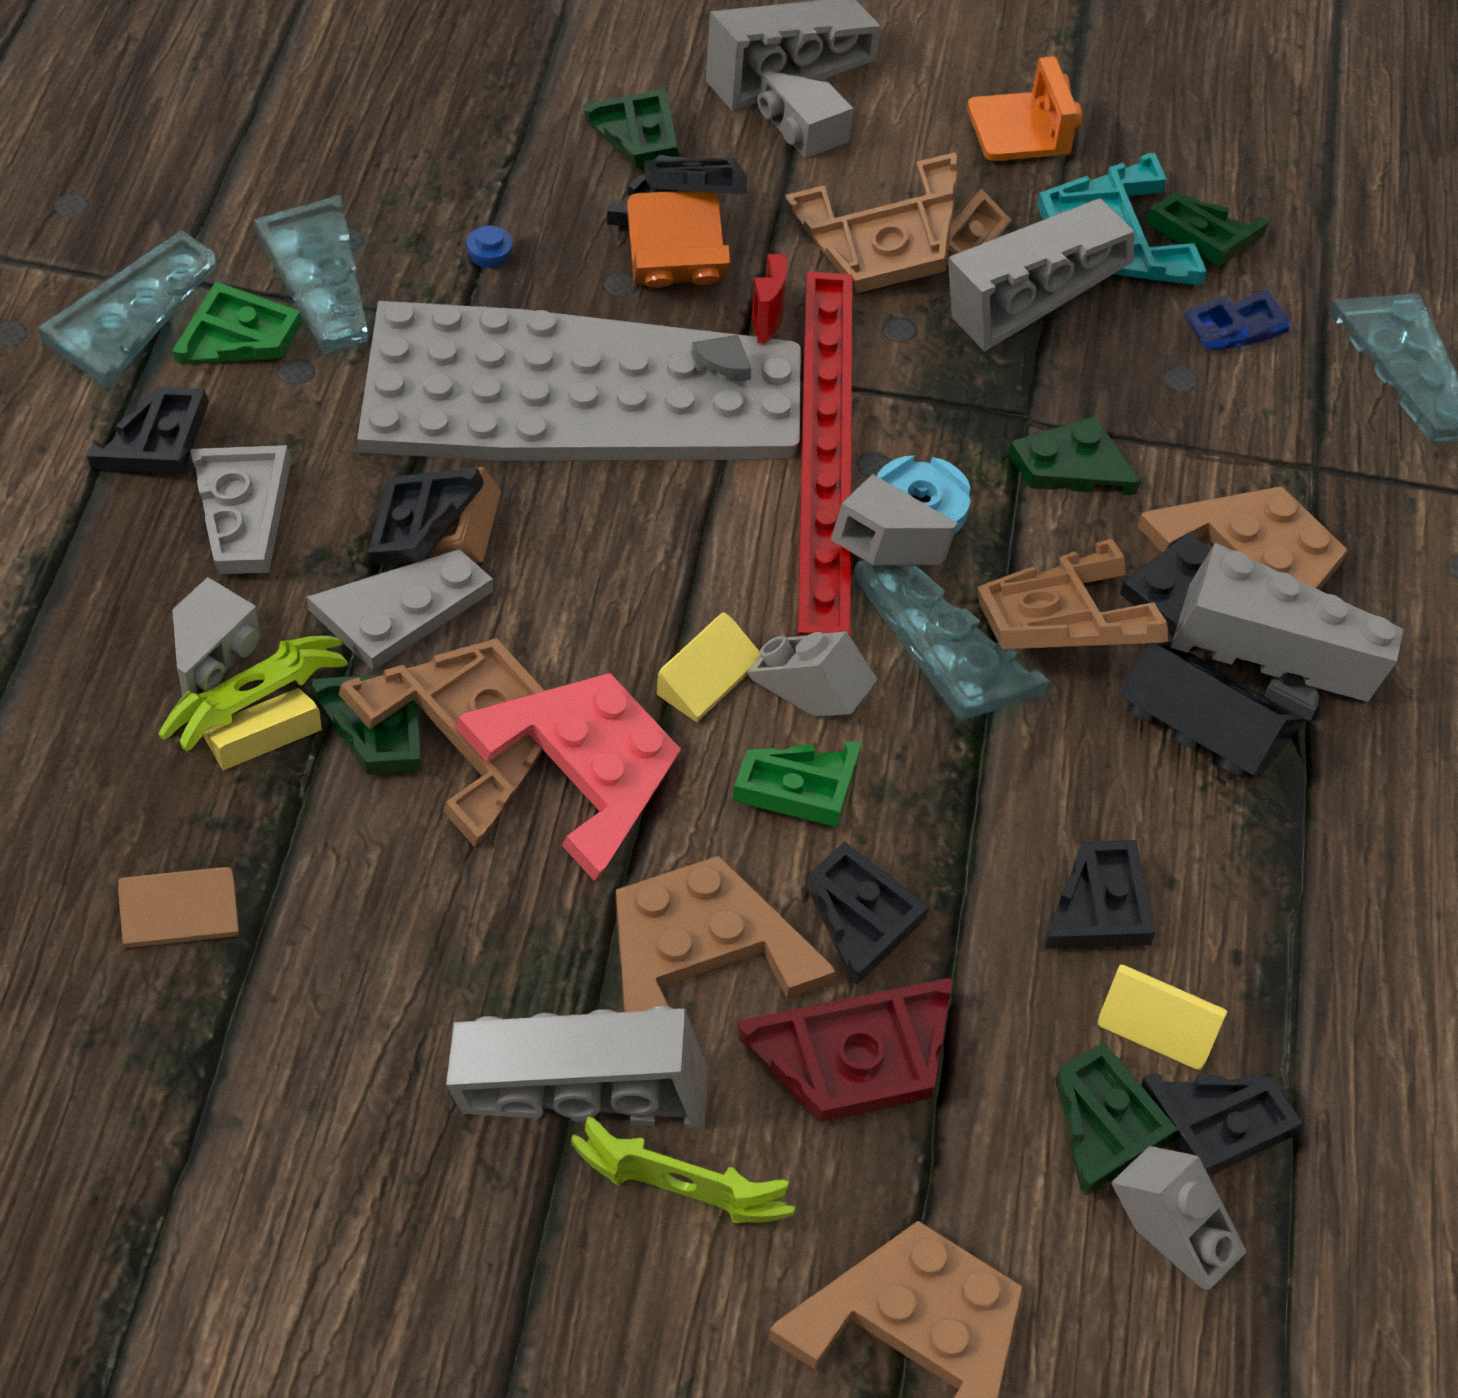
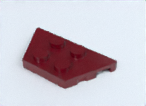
M950 978L741 1020L738 1021L737 1035L744 1046L819 1122L931 1099L936 1081L952 982Z

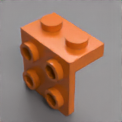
M1056 56L1039 58L1032 92L972 97L968 100L967 111L983 154L990 161L1071 154L1075 131L1082 124L1081 106L1079 102H1074L1070 92L1069 77L1067 74L1062 73Z
M697 191L632 194L628 198L627 213L634 286L646 285L659 288L673 283L688 282L697 285H708L726 279L730 266L729 245H723L719 197L717 193Z

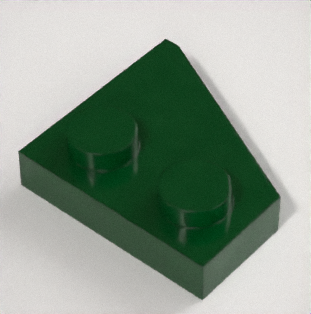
M666 88L583 104L587 123L635 168L644 167V161H653L658 155L679 157Z
M1178 193L1170 195L1151 207L1146 220L1147 224L1159 230L1164 237L1170 240L1177 241L1180 244L1195 243L1201 259L1218 267L1264 237L1269 224L1267 220L1260 217H1255L1252 225L1227 218L1229 208L1203 203L1195 198Z
M1095 416L1020 438L1010 443L1008 455L1030 488L1049 490L1067 488L1071 491L1092 493L1093 485L1121 486V495L1137 493L1140 483L1139 478Z
M382 675L312 679L314 699L367 775L421 771L418 707L415 701H411L369 729L339 696L340 686L347 680L357 677L364 681Z

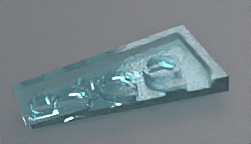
M341 195L254 219L256 235L298 310L301 312L322 353L326 354L368 341L367 325L359 284L357 283Z
M1420 294L1333 300L1329 315L1336 324L1342 322L1351 332L1349 340L1359 352L1366 351L1376 363L1374 372L1382 382H1388L1396 388L1400 394L1398 402L1431 443L1458 440V376Z

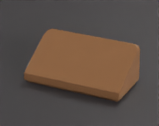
M982 188L968 198L953 214L948 257L998 238L1012 221Z
M484 467L478 468L484 480L483 487L426 557L433 558L460 549L473 562L482 563L484 561L501 495L499 486Z
M231 867L123 877L118 880L124 948L239 936L237 889L234 872Z

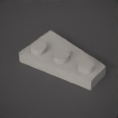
M287 445L190 449L192 461L196 469L199 494L206 516L205 522L213 560L218 573H269L291 464V456Z
M458 549L307 596L308 610L374 671L492 593L493 579L465 553Z

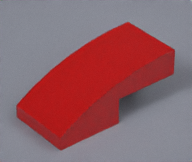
M767 254L766 278H754L752 322L757 343H767L774 336L782 322L787 277L786 254Z

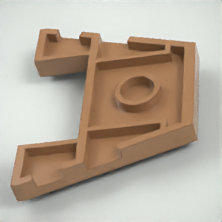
M956 152L917 162L918 175L925 194L924 196L835 218L825 185L787 194L786 200L789 212L840 274H852V288L856 293L946 271L959 173Z
M1282 486L1146 511L1140 515L1137 526L1161 552H1164L1188 533H1191L1197 539L1206 536L1213 544L1216 542L1231 550L1242 552L1250 559L1276 571L1290 574L1296 580L1318 590L1324 586L1342 564L1348 550Z
M1113 539L1096 543V553L1080 559L1076 552L1060 556L1059 566L1037 574V569L1030 567L977 587L979 605L1002 649L1168 642V628L1166 620L1154 602L1106 612L1098 610L1083 583L1126 575L1125 557Z
M497 638L435 655L433 661L406 668L404 665L384 670V675L361 681L359 677L350 679L340 686L339 696L369 729L411 701H415L482 777L446 801L443 809L445 815L474 847L482 842L544 751L530 735H526L486 763L455 729L458 718L464 713L545 691Z
M719 856L616 889L615 902L624 1012L646 1011L655 1006L669 1007L661 992V987L759 953L765 955L787 1000L831 985L834 982L835 970L833 966Z
M917 1221L776 1321L770 1329L769 1340L816 1370L848 1322L853 1321L958 1389L954 1398H998L1022 1286Z

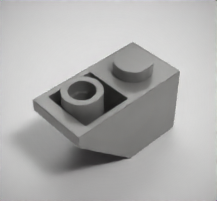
M773 71L762 73L760 94L757 99L760 112L779 129L786 142L793 145L805 159L849 143L853 108L830 83Z
M872 474L841 504L831 541L872 565H940L946 559L958 523Z
M209 577L172 609L177 670L182 696L188 690L195 694H201L219 685L224 674L240 658L249 656L261 639L256 606Z
M847 631L826 634L814 632L807 636L787 638L785 636L775 637L763 645L759 652L760 657L747 671L752 681L814 717L851 714L878 680Z
M1149 1146L1111 1182L1135 1230L1200 1288L1210 1290L1247 1252L1199 1156Z

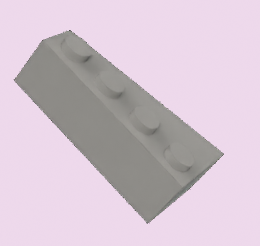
M817 0L710 11L706 82L724 103L734 111L758 102L761 76L764 72L773 71L819 81L875 61L877 59L881 26L857 0Z
M1099 198L948 257L952 318L985 352L1134 262V230Z
M1215 542L1189 585L1171 648L1184 652H1189L1192 646L1212 651L1213 660L1232 665L1234 660L1239 658L1261 664V673L1279 678L1282 674L1287 673L1301 675L1308 686L1368 702L1397 662L1403 628L1392 624L1383 617L1374 616L1350 605L1335 595L1326 594L1300 582L1290 574L1276 571L1252 560L1242 552L1231 550Z
M655 1006L646 1011L618 1013L612 1010L600 1009L584 1015L559 1016L552 1013H539L531 1018L517 1019L485 1016L475 1021L454 1022L446 1086L462 1114L539 1119L543 1114L544 1108L554 1109L558 1114L571 1118V1121L586 1122L588 1116L595 1118L599 1112L631 1115L630 1125L654 1126L655 1116L684 1118L683 1128L705 1130L708 1066L685 1008L674 1009L667 1006Z

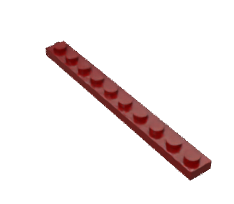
M806 271L797 636H807L814 632L826 634L845 631L850 636L851 552L831 541L841 504L851 495L852 274Z

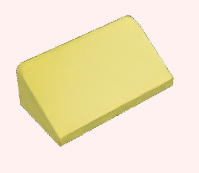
M722 612L660 669L657 679V695L695 722H698L748 675L747 671L760 657V651L728 614Z
M297 688L232 714V724L210 727L205 731L203 737L222 771L321 731L320 710L310 697L300 688Z
M1120 964L1097 1022L1103 1029L1193 1069L1201 1070L1205 1066L1227 1011L1215 1004Z

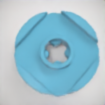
M904 456L889 462L877 474L879 478L910 496L916 495L919 498H923L927 495L931 497L930 502L924 504L957 522L958 525L955 533L966 523L971 503L969 497L970 486L965 475L951 463L931 457L930 463L914 462L915 456Z

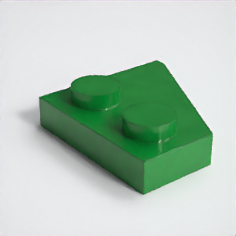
M215 282L173 348L174 359L179 364L280 359L303 323L301 312Z
M846 741L844 742L843 751L815 753L813 744L792 746L784 750L774 748L747 750L734 785L732 801L838 827L857 766L862 743Z

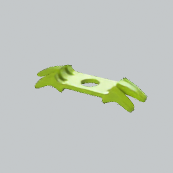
M310 636L280 641L279 649L274 655L201 694H195L188 690L175 705L158 733L160 738L166 740L177 729L188 722L180 739L182 748L188 752L210 727L232 724L231 714L294 680L299 685H304L317 669L348 665L346 659L341 654L326 650L327 648L342 645V641L337 637ZM264 680L263 683L253 689L238 691L246 683Z
M589 1116L585 1125V1131L589 1137L588 1141L586 1142L574 1134L571 1138V1144L590 1166L618 1186L626 1180H637L726 1210L731 1216L732 1223L770 1222L794 1215V1206L786 1205V1203L780 1201H773L786 1195L789 1181L775 1180L754 1183L742 1177L733 1167H729L724 1175L646 1150L644 1149V1138L617 1139L610 1135L598 1121ZM668 1173L683 1175L694 1183L680 1181Z

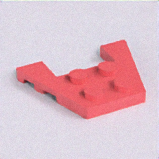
M611 673L464 713L458 718L455 729L486 763L524 736L530 735L600 811L568 834L562 844L564 849L594 882L604 873L614 854L625 840L635 821L646 807L681 750Z

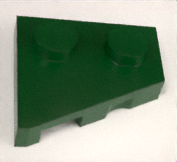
M1105 1042L1059 1068L1055 1082L1079 1186L1085 1195H1088L1121 1174L1149 1146L1162 1148L1174 1140L1178 1131L1176 1126Z

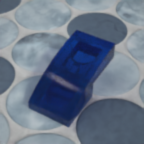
M1268 289L1233 304L1227 295H1223L1184 312L1185 320L1205 349L1218 350L1247 346L1289 332V319Z

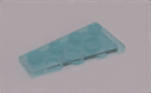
M182 230L38 327L41 341L108 388L216 266L214 252Z
M865 560L857 562L852 577L959 721L1044 694L1049 680L1037 669L1031 673L1015 661L1017 656L1015 650L1002 649L999 642L994 643L977 628L980 620L966 608L961 610L950 605L942 598L945 590L916 565H872Z

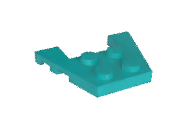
M1155 153L1140 156L1138 164L1127 168L1123 163L1109 167L1107 175L1091 181L1087 176L1039 193L1037 207L1042 220L1101 198L1134 230V262L1120 269L1114 275L1191 285H1203L1207 271L1195 243L1149 247L1128 196L1164 192L1167 179Z

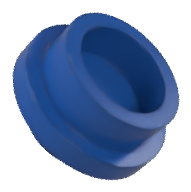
M496 226L477 228L468 235L466 241L467 251L472 260L484 268H496L503 265L513 249L511 235L504 229Z

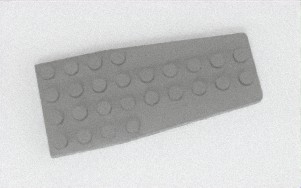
M378 301L357 437L358 453L498 461L793 459L798 455L800 440L801 348L794 341L770 339L767 343H757L754 336L739 335L752 368L751 380L732 381L726 379V374L719 373L708 367L707 370L700 367L691 354L692 342L737 334L558 314L545 310L533 311L512 308Z

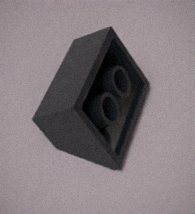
M1172 641L1146 643L1117 694L1130 702L1127 710L1150 724H1155L1158 718L1173 727L1175 730L1171 736L1193 750L1199 751L1203 745L1220 755L1216 763L1238 777L1245 778L1247 773L1253 776L1264 774L1305 720L1303 717L1193 653L1171 648Z

